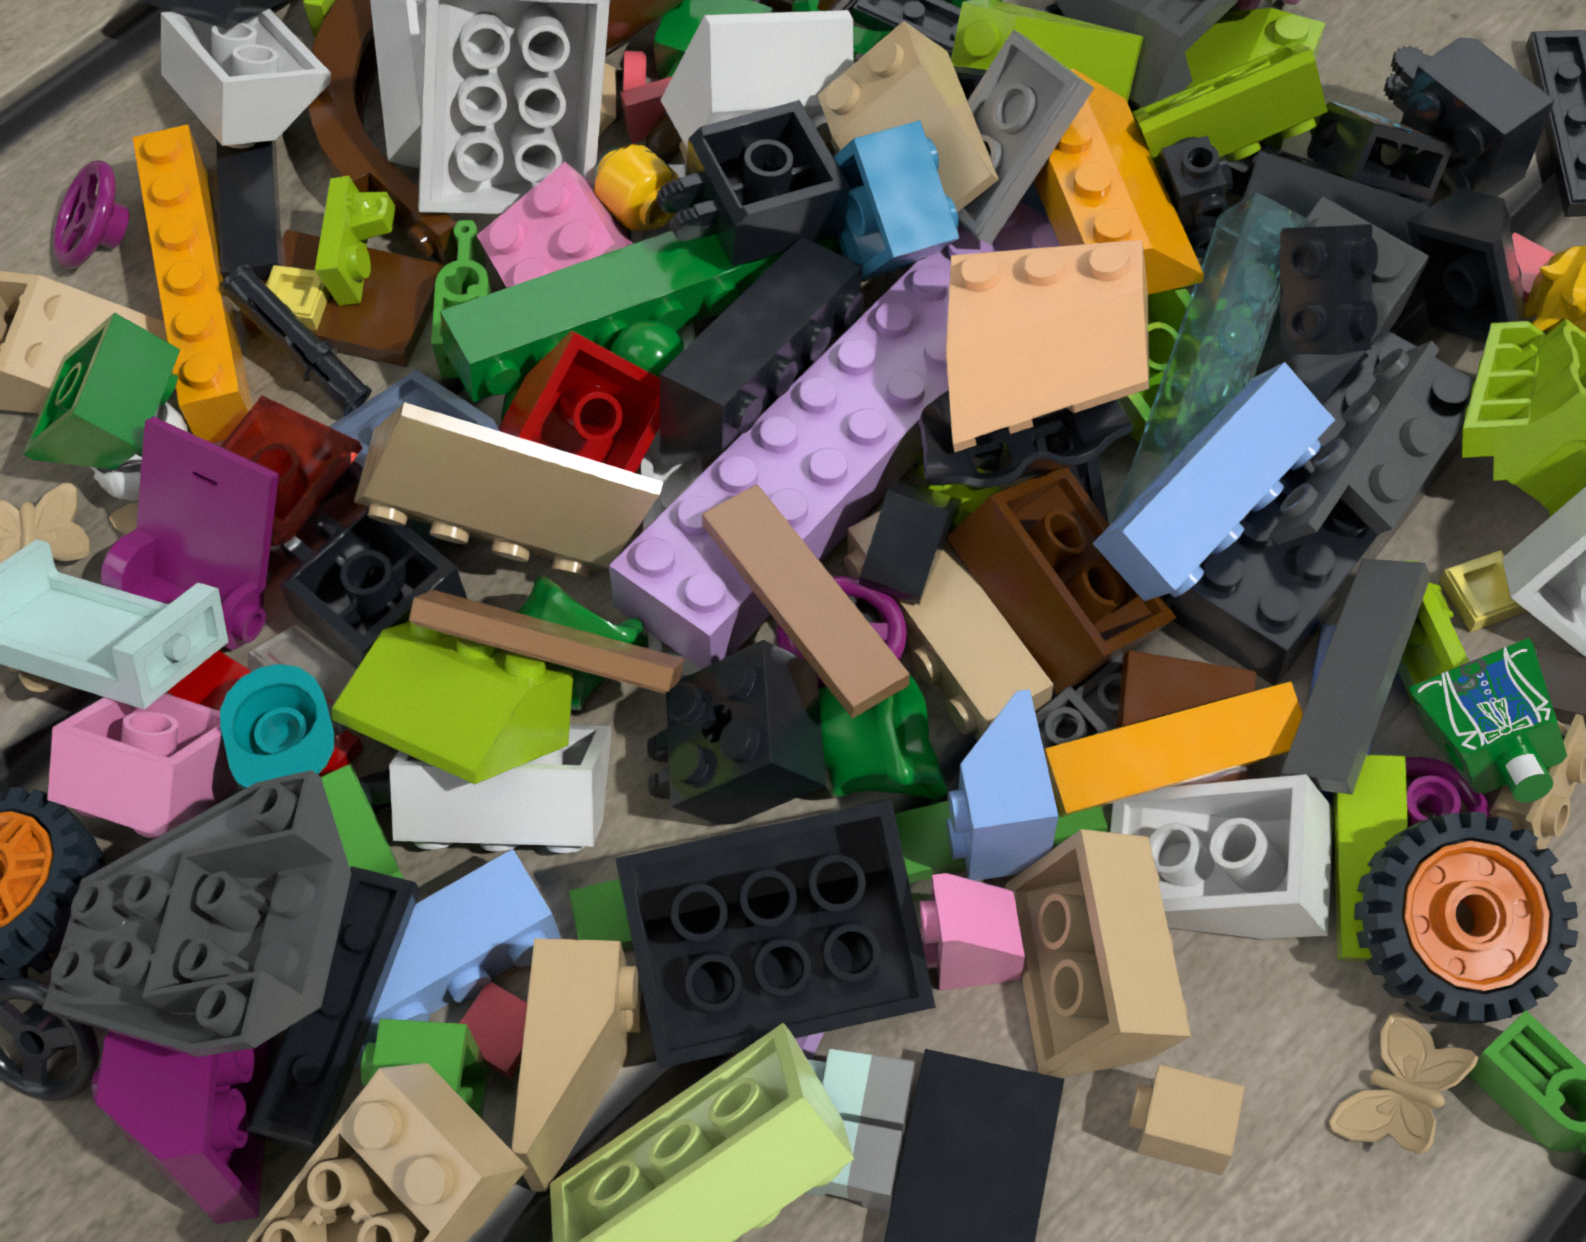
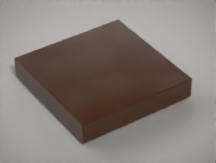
M1129 650L1123 655L1116 729L1255 691L1256 671ZM1250 765L1175 786L1249 780Z

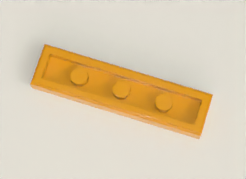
M1286 682L1045 748L1044 754L1060 818L1288 754L1303 716L1292 682Z

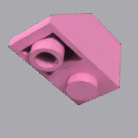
M948 873L932 875L931 900L919 902L922 926L919 927L927 968L936 967L939 990L1021 981L1025 955L1014 892Z

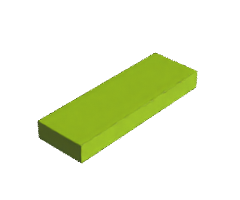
M1366 755L1353 794L1333 792L1337 960L1367 961L1372 958L1369 948L1359 947L1356 933L1364 931L1363 920L1354 919L1355 904L1363 901L1364 893L1357 891L1361 876L1369 873L1372 869L1367 864L1373 855L1385 848V842L1395 834L1408 828L1405 756Z

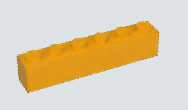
M186 124L132 137L168 343L181 349L173 368V373L178 375L176 392L179 407L193 435L211 443L257 432L233 303L227 295L225 296L220 291V286L224 281L220 272V240L207 169L189 125Z

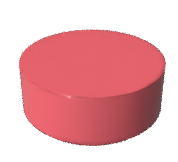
M624 51L623 91L646 85V54H643V51Z

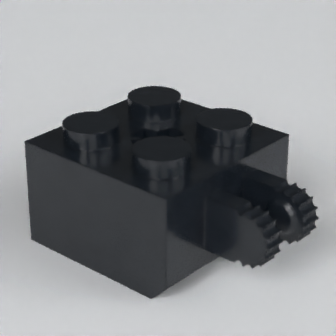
M1458 38L1433 56L1423 54V50H1419L1417 47L1413 48L1411 45L1409 47L1403 46L1402 49L1398 48L1397 52H1394L1390 66L1393 67L1392 72L1394 71L1395 73H1391L1390 77L1386 79L1383 90L1385 91L1384 96H1387L1388 100H1392L1393 104L1403 112L1402 124L1455 145L1439 181L1447 191L1453 194L1463 188L1498 197L1524 179L1555 100L1475 38Z
M798 100L699 127L688 138L686 176L680 177L676 181L673 179L669 183L666 182L657 191L658 195L656 198L661 210H664L665 214L670 213L671 215L676 213L670 225L675 237L679 241L684 240L686 242L687 240L692 241L694 238L701 239L716 235L731 265L736 266L787 251L800 237L815 243L842 235L849 184L802 103Z
M367 506L343 527L335 519L331 518L328 513L320 509L309 520L314 532L326 543L313 552L303 541L289 535L279 545L287 558L297 568L278 584L293 615L356 670L382 630L409 622L414 597L431 590H436L467 599L457 567L407 525L396 526L372 519L367 516L369 511Z
M761 640L680 679L669 692H666L668 729L659 732L656 736L653 735L647 741V754L649 758H652L653 761L669 762V766L659 770L660 772L658 773L654 772V775H650V778H648L650 795H654V798L670 799L671 807L717 825L737 824L826 786L817 673L807 660L765 640Z

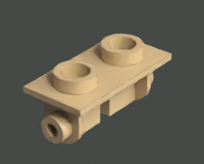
M1575 715L1568 731L1562 723L1557 721L1567 757L1562 763L1547 768L1553 779V787L1550 792L1539 800L1522 803L1514 799L1508 786L1505 785L1501 788L1490 810L1491 817L1500 816L1513 821V830L1527 829L1538 837L1534 844L1537 850L1546 849L1552 836L1560 837L1570 815L1569 799L1577 783H1586V728L1583 715Z

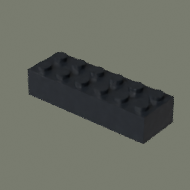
M1384 328L1371 344V349L1365 351L1323 402L1324 408L1335 419L1318 438L1323 446L1337 437L1346 424L1342 417L1347 408L1356 399L1367 393L1376 380L1373 376V371L1378 363L1396 349L1402 348L1406 352L1415 348V345ZM1434 357L1410 393L1453 438L1394 529L1376 534L1340 498L1317 532L1277 545L1269 535L1283 516L1280 507L1286 497L1297 487L1304 484L1314 471L1315 467L1312 465V458L1296 470L1290 468L1280 478L1279 481L1284 488L1273 501L1259 511L1253 512L1250 510L1239 522L1244 527V531L1234 543L1218 554L1211 552L1199 565L1204 571L1203 576L1188 591L1172 599L1170 609L1177 617L1173 622L1246 669L1256 671L1257 676L1271 685H1277L1319 632L1321 624L1326 623L1350 592L1362 558L1376 559L1462 449L1465 411L1471 400L1473 382L1476 380Z

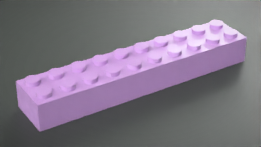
M1020 201L991 245L976 238L958 222L957 232L959 239L938 253L918 260L791 385L790 389L783 396H780L758 418L755 425L748 432L743 433L609 565L613 607L629 619L640 618L644 622V629L700 669L732 655L771 614L703 528L702 513L758 484L821 562L848 534L847 528L857 524L886 494L887 490L893 487L918 461L917 454L923 450L919 427L922 410L941 394L949 390L946 342L951 255L1060 246L1049 218Z

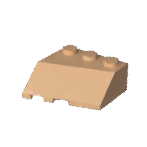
M1142 240L951 255L946 361L952 440L955 452L976 446L975 437L1008 427L1010 434L1033 427V418L1063 408L1076 413L1149 389L1148 288Z

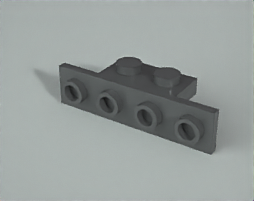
M1432 341L1406 352L1402 348L1396 349L1378 363L1373 371V376L1376 380L1368 392L1356 399L1343 414L1342 419L1346 424L1336 438L1326 443L1312 460V465L1315 467L1314 471L1304 484L1293 490L1283 501L1280 507L1283 516L1269 535L1277 545L1317 532L1340 498L1376 534L1394 529L1453 438L1410 394L1440 350Z

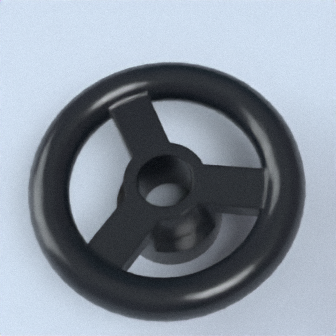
M28 978L1 980L0 1026L13 1036L17 1049L23 1054L22 1068H20L7 1056L0 1045V1080L23 1095L45 1101L64 1100L82 1092L91 1083L94 1071L98 1068L99 1063L98 1042L92 1026L52 1015L43 1010L49 984ZM23 999L34 1003L21 1013L8 1000ZM69 1045H75L77 1062L73 1072L62 1079H47V1061L58 1050L65 1049Z

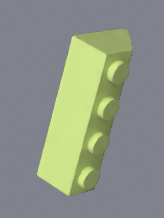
M782 1023L550 1183L553 1242H734L751 1229H759L772 1222L782 1208L813 1187H821L831 1182L845 1165L854 1160L843 1119L786 1025Z

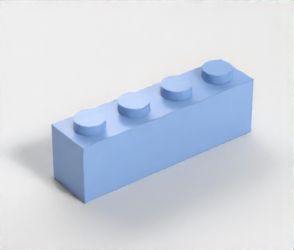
M1285 362L1252 378L1097 538L1093 545L1143 601L1168 593L1174 598L1182 595L1203 576L1204 571L1199 565L1211 552L1213 554L1222 552L1240 537L1244 527L1239 522L1250 510L1253 512L1259 511L1281 493L1284 486L1279 481L1280 478L1290 468L1296 470L1306 464L1320 451L1323 445L1318 438L1335 419Z
M513 849L415 905L354 1068L362 1063L366 1044L368 1042L376 1043L380 1019L428 1022L430 1014L453 1001L460 1003L475 998L484 986L491 982L492 978L512 966L524 967L532 964L534 938H561L552 912Z

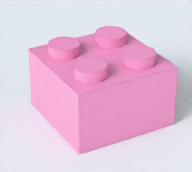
M566 162L562 163L477 235L507 288L633 244L620 222L610 214L595 195L594 185Z
M165 693L146 709H140L103 697L57 724L52 730L47 800L73 808L84 817L103 818L133 828L137 834L144 837L157 838L210 809L236 790L238 786L228 764L220 729V711Z

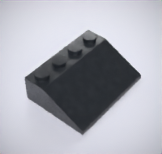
M883 799L653 848L615 858L658 1069L744 1050L782 1023L786 1025L794 1038H800L936 1008L891 799Z

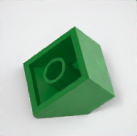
M114 312L63 356L22 455L35 461L112 470L117 469L134 455L142 457L145 420L153 416L155 417L158 406L164 405L173 393L178 381V375L173 373L172 370L181 349Z

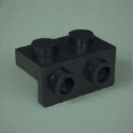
M1372 224L1290 227L1281 230L1280 351L1283 354L1339 355L1371 349V338L1376 332L1378 322L1377 309L1372 302V274L1375 272L1378 263V248L1375 240L1372 238Z

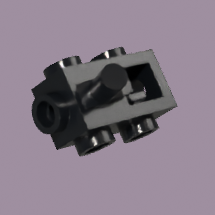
M1208 135L1200 138L1187 137L1177 141L1172 146L1161 149L1160 177L1196 258H1205L1216 254L1225 245L1222 225L1229 223V207L1226 202V192L1232 191L1233 179L1227 159L1224 156L1219 157L1218 151L1211 145Z

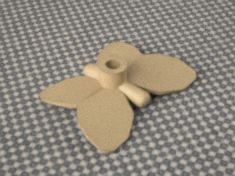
M62 483L44 494L35 507L29 501L24 502L21 505L20 511L9 502L0 500V563L36 539L50 544L54 560L66 562L83 559L90 554V539L81 526L73 523L78 510V490L72 483Z
M1397 1012L1389 1015L1380 1031L1381 1059L1394 1076L1379 1069L1374 1070L1370 1076L1371 1084L1385 1090H1362L1339 1103L1329 1121V1125L1333 1133L1354 1142H1376L1391 1136L1403 1149L1420 1155L1428 1152L1434 1141L1437 1122L1431 1108L1437 1109L1444 1106L1445 1098L1440 1092L1457 1085L1476 1066L1479 1058L1472 1050L1455 1047L1435 1049L1432 1036L1418 1021Z

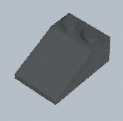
M1322 196L1301 227L1371 223ZM1373 224L1372 238L1375 240L1378 248V263L1375 272L1372 274V302L1377 309L1378 322L1376 332L1371 338V344L1384 328L1388 331L1391 329L1419 289L1429 257ZM1272 282L1267 286L1261 305L1266 303ZM1279 283L1276 295L1264 315L1262 321L1264 326L1274 311L1275 314L1270 328L1260 338L1252 364H1258L1249 380L1285 362L1317 400L1323 404L1366 350L1339 355L1283 354L1280 351ZM1259 320L1255 322L1256 327L1258 326ZM1251 324L1237 338L1240 330L1239 327L1227 348L1235 360L1243 338Z

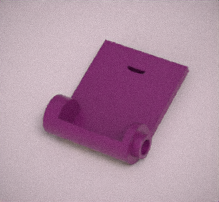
M154 416L145 420L136 529L118 539L107 553L101 570L102 584L166 604L173 602L197 583L218 588L228 637V643L224 647L234 650L245 643L252 642L260 634L266 619L263 604L279 473Z

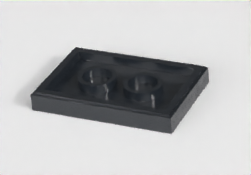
M925 1049L884 1242H1035L1064 1078Z

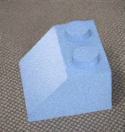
M1030 689L1016 691L960 764L958 790L948 792L951 819H946V830L952 860L964 858L967 878L977 881L1019 874L1050 852L1053 847L1058 812Z

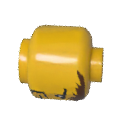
M629 144L609 152L601 160L597 168L594 193L610 214L627 229L633 232L658 229L667 224L676 213L670 215V213L665 214L664 210H661L656 198L658 195L657 191L666 182L669 183L673 179L676 181L679 177L674 169L642 144Z

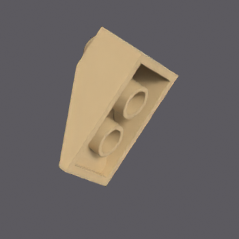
M905 21L899 24L817 95L832 138L840 150L854 138L920 120L925 136L932 140L938 153L939 167L937 172L944 193L952 199L957 212L999 180L948 52Z
M534 938L511 1148L515 1155L528 1167L523 1176L532 1191L547 1192L550 1183L558 1174L627 1060L630 1050L631 1032L642 1033L645 1001L642 990H638L637 966L627 965L620 941Z

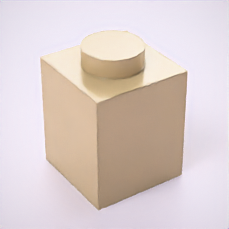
M1159 1064L1151 1087L1138 1084L1133 1101L1129 1127L1141 1130L1137 1153L1222 1176L1232 1157L1245 1086Z

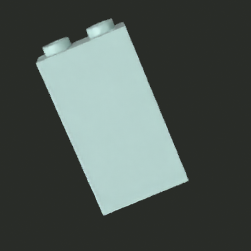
M38 539L0 563V664L140 709H146L228 643L218 588L197 583L170 604L162 603L58 572L55 568L50 544Z

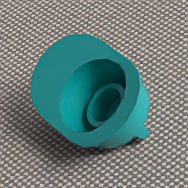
M276 664L260 667L241 677L227 692L220 709V729L229 768L237 784L246 789L257 782L309 770L319 774L327 766L334 751L335 733L324 693L315 677L300 667Z

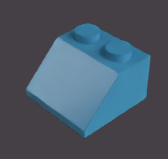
M920 120L854 138L833 156L849 184L842 235L837 237L844 257L863 265L861 283L938 253L959 239L957 232V210L952 199L944 193L937 172L939 167L938 153L932 140L925 136Z

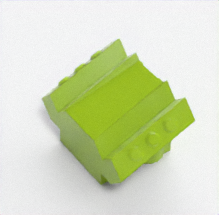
M1567 319L1563 320L1547 335L1529 321L1491 323L1483 356L1479 360L1477 378L1472 385L1471 400L1465 411L1462 458L1494 456L1493 481L1507 480L1511 484H1515L1548 509L1549 518L1586 487V333Z

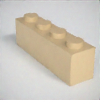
M880 511L847 528L848 555L844 557V564L850 577L860 578ZM947 541L920 605L890 595L898 604L905 619L906 642L913 650L911 658L917 672L926 684L932 685L936 683L948 699L946 701L947 711L953 723L962 734L967 735L971 732L975 739L979 741L1016 691L1030 689L1035 714L1051 702L1053 683ZM879 613L882 622L885 623L882 615Z

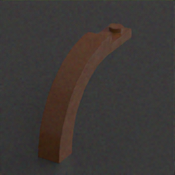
M336 0L318 31L311 51L331 72L330 84L308 106L312 126L331 178L350 176L359 192H387L395 205L392 226L398 224L407 233L411 244L422 257L428 259L432 256L440 264H445L446 266L453 261H457L458 246L454 235L456 222L447 213L419 212V188L385 158L365 133L366 102L370 88L378 73L370 0Z

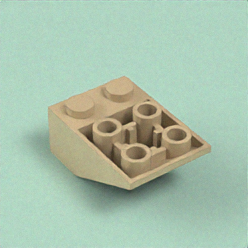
M0 271V410L40 414L63 356L114 312L168 342L164 321L41 275Z
M428 1063L379 1068L247 1242H466L486 1222L528 1167Z

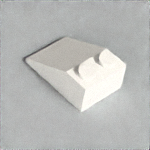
M1307 774L1174 786L1113 803L1111 833L1149 837L1155 868L1159 875V887L1168 928L1256 939L1328 936L1334 809Z

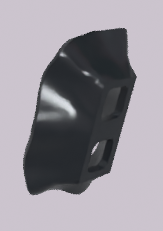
M948 390L924 407L920 415L919 427L924 451L925 480L934 486L958 484L966 486L972 491L1009 485L1018 479L1062 467H1074L1088 462L1103 453L1113 441L1130 433L1133 430V423L1118 399L1076 413L1063 408L1033 418V427L1010 434L1008 427L975 437L976 446L955 452L952 440ZM1064 432L1068 434L1074 446L1069 451L1053 454L1050 452H1037L1033 441L1039 437ZM995 449H1005L1008 451L1013 464L1010 467L993 472H978L972 460L975 455Z

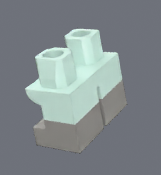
M829 1049L827 1062L808 1060L843 1119L854 1160L845 1165L831 1182L821 1187H813L806 1194L814 1196L830 1194L862 1202L863 1208L890 1214L914 1084L915 1061Z

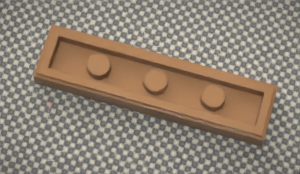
M758 484L702 513L703 528L852 719L909 685L910 673Z
M431 590L414 597L409 621H413L412 624L664 694L669 692L680 681L685 663L684 658L436 590Z

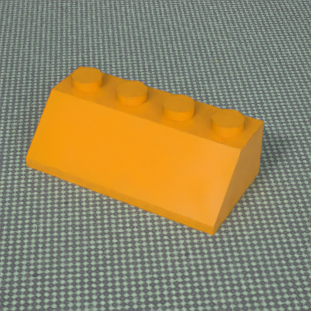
M1071 69L1072 72L1094 87V90L1033 180L1059 245L1069 246L1142 240L1148 295L1203 283L1204 273L1126 99L1079 71Z

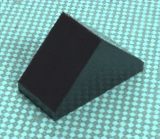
M903 479L888 489L860 574L859 584L920 605L947 541L946 537L949 536L961 507L962 499Z

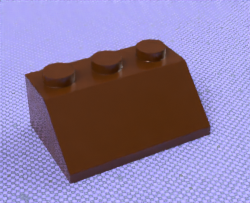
M1068 467L1047 471L990 495L946 537L960 556L963 564L972 573L989 599L1053 683V689L1057 695L1067 687H1073L1095 675L1114 658L1122 653H1127L1177 618L1161 596L1143 601L1093 545L1110 525Z

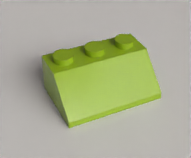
M1295 41L1137 109L1132 113L1160 175L1161 149L1172 146L1181 139L1187 137L1200 138L1208 135L1210 143L1218 151L1219 157L1226 155L1227 161L1233 162L1259 151L1261 147L1258 141L1281 132L1282 138L1287 139L1316 126L1314 117L1328 111L1312 49Z
M409 621L382 630L332 707L333 721L475 785L569 745L573 672L545 660L412 624L413 621Z

